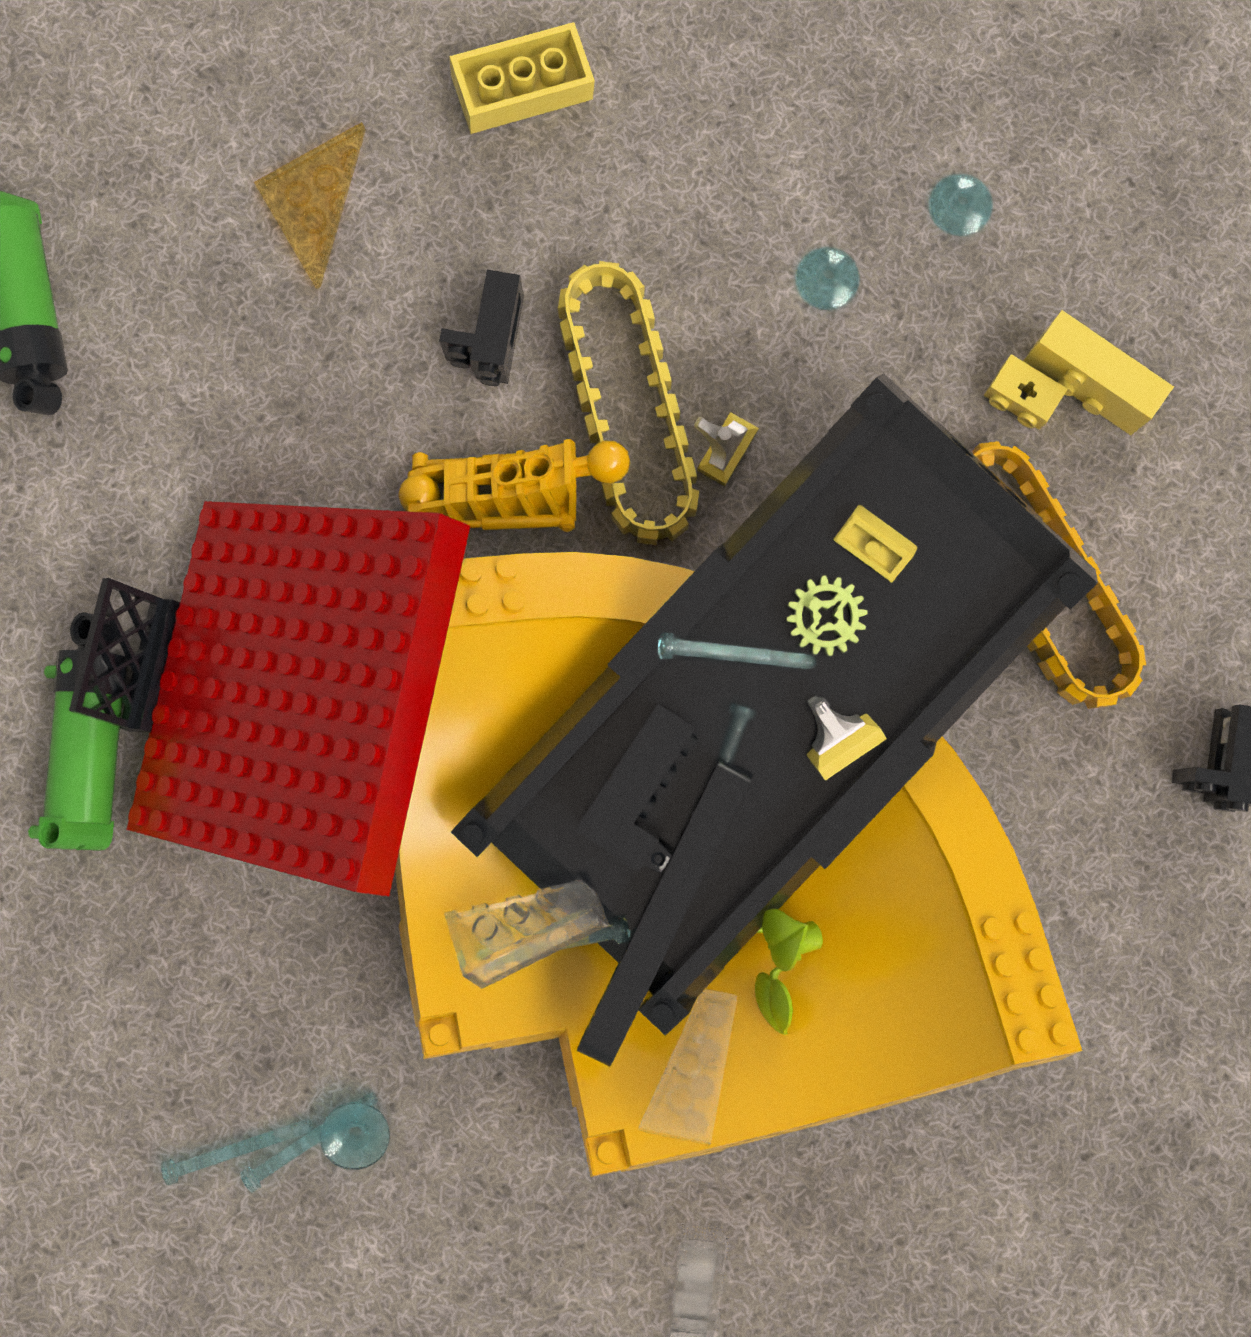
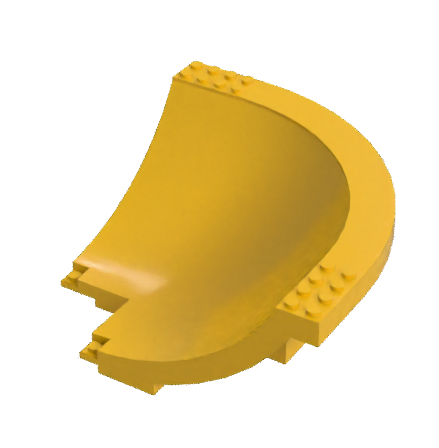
M582 552L522 553L463 559L395 868L401 916L399 931L415 1026L419 1030L423 1059L489 1047L493 1050L559 1038L572 1106L577 1108L590 1177L721 1152L729 1147L864 1114L984 1080L1019 1068L1062 1060L1083 1051L1035 902L1016 853L988 799L958 754L943 736L936 743L934 755L826 869L820 865L778 909L799 922H815L823 938L820 949L801 954V960L797 961L791 970L782 971L778 975V980L786 986L792 1000L793 1014L791 1024L787 1029L788 1034L779 1033L766 1021L756 1001L755 982L757 975L765 972L770 976V972L777 967L772 960L771 952L763 933H756L697 997L690 1013L666 1036L638 1010L610 1067L577 1051L581 1038L618 962L496 846L491 843L476 857L451 831L604 672L608 667L607 664L695 571L634 557Z

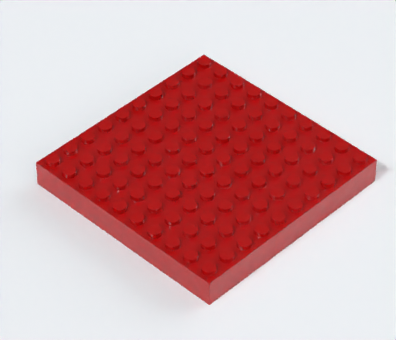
M204 501L203 509L199 515V526L195 542L191 548L188 572L183 582L184 589L180 606L176 612V623L172 639L168 645L167 661L164 673L160 679L158 703L152 713L153 725L144 746V758L136 780L137 787L132 807L129 810V821L126 830L353 892L389 897L470 525L441 513Z

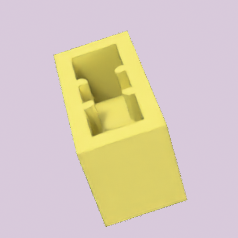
M1011 354L1000 368L984 396L990 399L989 403L996 409L1001 411L1008 410L1018 416L1017 420L1022 425L1028 428L1036 427L1040 429L1048 422L1068 389ZM1022 390L1027 393L1026 399L1020 397Z

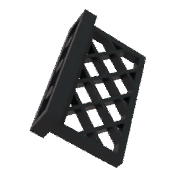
M103 578L69 711L119 726L120 729L129 732L151 733L153 725L152 713L158 703L160 679L164 673L168 656V645L172 639L176 623V612L180 602L173 599H162L116 580ZM112 589L119 591L124 605L116 610L113 609L109 601ZM145 601L150 603L147 617L142 621L135 605ZM128 611L134 626L124 632L117 616ZM110 622L116 637L105 643L101 631L103 625ZM138 632L141 641L138 651L134 653L127 638ZM120 643L126 659L115 664L109 649ZM102 655L108 670L97 676L93 669V663L96 657ZM130 665L133 674L131 682L125 685L119 671ZM112 676L118 691L107 698L101 682ZM93 688L100 703L91 709L83 707L86 692ZM119 698H122L125 704L122 718L116 717L111 706Z

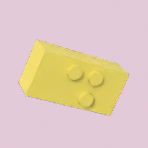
M574 22L450 56L451 78L470 134L593 99L595 80Z
M1063 310L1046 328L1023 360V362L1066 387L1068 390L1064 395L1074 396L1083 402L1082 406L1088 412L1094 415L1100 414L1129 435H1132L1153 418L1174 388L1167 381Z

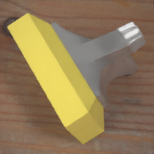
M731 412L722 426L712 424L704 418L698 417L694 426L707 439L710 447L697 467V471L726 486L759 428Z
M815 695L808 700V705L816 719L818 733L812 744L813 749L806 755L824 780H827L887 739L881 728L867 713L860 717L858 714L845 716L830 709V704L825 698Z

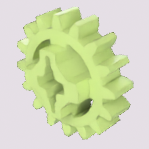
M826 576L820 577L819 586H816L811 579L806 582L808 591L805 593L803 590L796 589L794 593L799 598V601L789 602L787 605L792 610H795L794 615L786 618V622L795 623L796 628L790 632V635L796 636L800 634L803 638L799 646L803 648L808 643L812 644V654L814 655L818 654L821 647L825 648L827 656L833 655L834 646H837L841 652H846L847 645L845 642L849 640L852 643H857L859 639L854 634L855 630H865L866 628L864 624L858 622L859 617L868 614L867 610L858 609L857 604L864 600L863 596L853 598L851 593L855 586L851 584L845 589L841 588V578L839 577L834 580L832 585L828 584ZM819 592H833L836 594L828 601H821L813 596ZM837 603L831 615L835 620L834 623L827 622L816 629L821 619V614L818 610L820 608L826 610ZM846 604H848L851 614L849 625L843 618V608ZM803 607L810 612L811 624L807 629L802 621ZM824 631H832L839 636V638L832 641L817 639Z

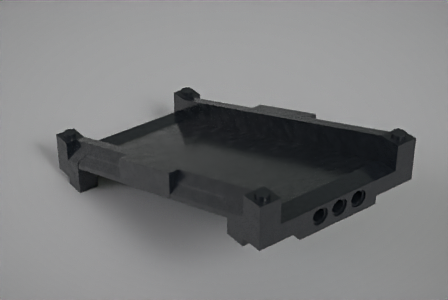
M884 373L872 381L850 405L851 407L829 429V432L728 540L710 554L607 664L608 667L451 831L476 857L491 843L496 846L619 963L664 869L661 873L642 866L639 872H637L576 832L575 829L658 702L696 727L693 734L698 738L686 757L679 754L673 765L677 767V771L667 787L663 788L659 785L653 793V796L657 798V802L644 820L639 816L637 818L659 832V842L671 853H673L719 758L753 773V777L649 987V992L639 1008V1011L665 1036L690 1013L697 997L720 974L725 965L762 927L764 913L769 909H779L820 865L826 869L934 755L937 741L1041 631H1044L1066 606L1071 610L1098 584L1096 570L1056 534L1043 521L1041 516L943 425L929 416ZM858 505L863 506L917 546L912 559L892 583L833 540ZM821 576H826L828 584L831 585L837 577L841 578V588L843 589L853 584L855 587L851 593L852 597L863 596L864 598L861 603L857 604L858 609L867 610L868 613L865 616L859 617L858 621L866 626L865 630H855L854 632L859 641L852 643L847 640L845 642L847 645L846 652H841L837 646H834L832 656H827L823 647H821L817 655L812 654V644L810 643L801 648L799 643L803 637L800 634L796 636L790 635V632L796 628L795 623L786 622L787 617L795 614V610L787 606L788 603L799 601V598L794 593L796 589L803 590L806 593L808 591L806 582L811 579L816 586H819ZM819 592L813 596L821 601H828L836 594L833 592ZM837 603L826 610L821 608L818 610L821 614V619L816 629L827 622L834 623L835 620L831 615ZM846 604L843 608V618L849 625L851 614L849 606ZM803 607L802 621L807 629L811 624L810 612ZM824 631L817 637V639L822 641H832L839 638L832 631ZM815 695L825 698L830 704V709L841 715L853 716L858 714L860 717L867 713L881 728L887 738L827 780L823 779L806 755L813 749L812 744L818 733L816 719L808 705V700Z

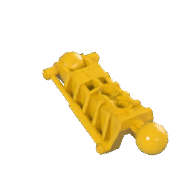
M566 439L564 443L550 447L543 445L534 451L518 450L516 453L482 455V457L428 459L427 454L417 452L412 455V470L408 472L407 479L400 485L398 496L401 506L405 511L441 513L470 525V528L501 530L559 527L564 532H570L575 528L576 478L592 475L594 479L602 483H615L622 480L628 473L630 458L628 451L623 445L609 440L597 443L587 456L576 457V443L571 439ZM444 482V499L440 500L441 494L437 483ZM479 485H491L492 494L479 495Z

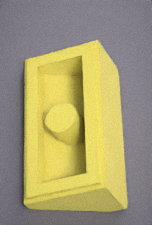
M861 505L856 507L833 539L891 583L912 559L917 550V546Z

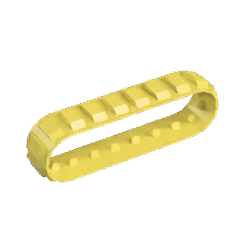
M599 261V264H593L589 267L583 265L569 276L568 288L560 290L558 315L563 320L560 322V328L565 349L572 351L568 353L573 380L582 381L576 385L582 412H590L589 415L585 416V426L590 443L604 441L602 434L609 430L607 420H598L594 402L601 399L599 388L589 387L586 371L593 368L591 357H581L577 340L585 337L582 326H573L570 313L579 312L581 301L576 299L582 293L586 295L595 286L614 287L620 289L619 293L625 300L631 298L637 310L631 313L630 316L632 324L641 325L645 342L638 345L640 354L649 355L653 373L647 376L649 387L658 388L662 403L655 407L657 418H666L670 436L663 439L665 448L674 449L678 468L672 470L674 481L683 482L686 495L677 497L676 506L683 508V512L678 517L671 513L664 519L666 524L663 526H655V521L645 520L644 524L635 522L634 519L637 515L633 509L629 508L624 511L619 501V496L626 493L624 483L607 484L601 482L606 506H615V510L611 513L613 522L623 535L631 532L634 536H637V543L657 545V539H664L666 537L673 541L688 530L689 523L686 518L696 516L699 490L692 488V485L697 480L692 457L684 456V453L688 452L689 446L684 426H676L675 423L680 418L676 395L667 393V391L671 390L672 383L667 362H659V360L663 359V347L659 332L651 331L655 324L650 300L643 299L645 286L634 272L627 273L623 268L619 267V263Z

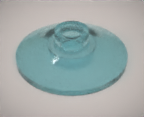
M962 173L952 174L941 179L934 186L929 197V213L937 227L947 234L969 236L980 231L988 223L993 211L992 195L988 187L978 178ZM963 196L967 198L968 204H961L958 201V197Z
M821 247L810 251L801 259L795 273V284L799 295L806 303L821 310H835L848 304L854 298L860 283L859 269L855 261L846 252L834 247ZM830 270L834 273L835 277L827 279L824 277L823 272Z
M350 1102L336 1107L327 1115L320 1131V1144L325 1156L336 1166L348 1170L364 1169L375 1164L386 1152L390 1139L389 1125L384 1115L374 1106L362 1102ZM352 1127H359L362 1132L359 1135H353L349 1130Z

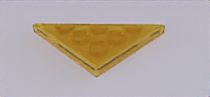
M362 122L254 182L316 289L322 285L366 132Z

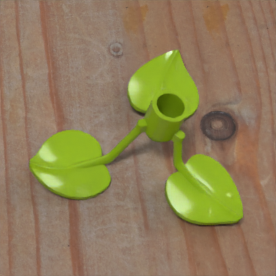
M773 908L764 913L762 927L757 933H763L768 943L772 960L777 967L770 972V976L765 972L757 975L755 996L758 1007L766 1021L776 1031L786 1035L792 1021L793 1007L791 996L786 986L778 980V975L782 971L791 970L796 962L801 960V954L820 949L823 938L815 922L802 923L792 919L781 910Z

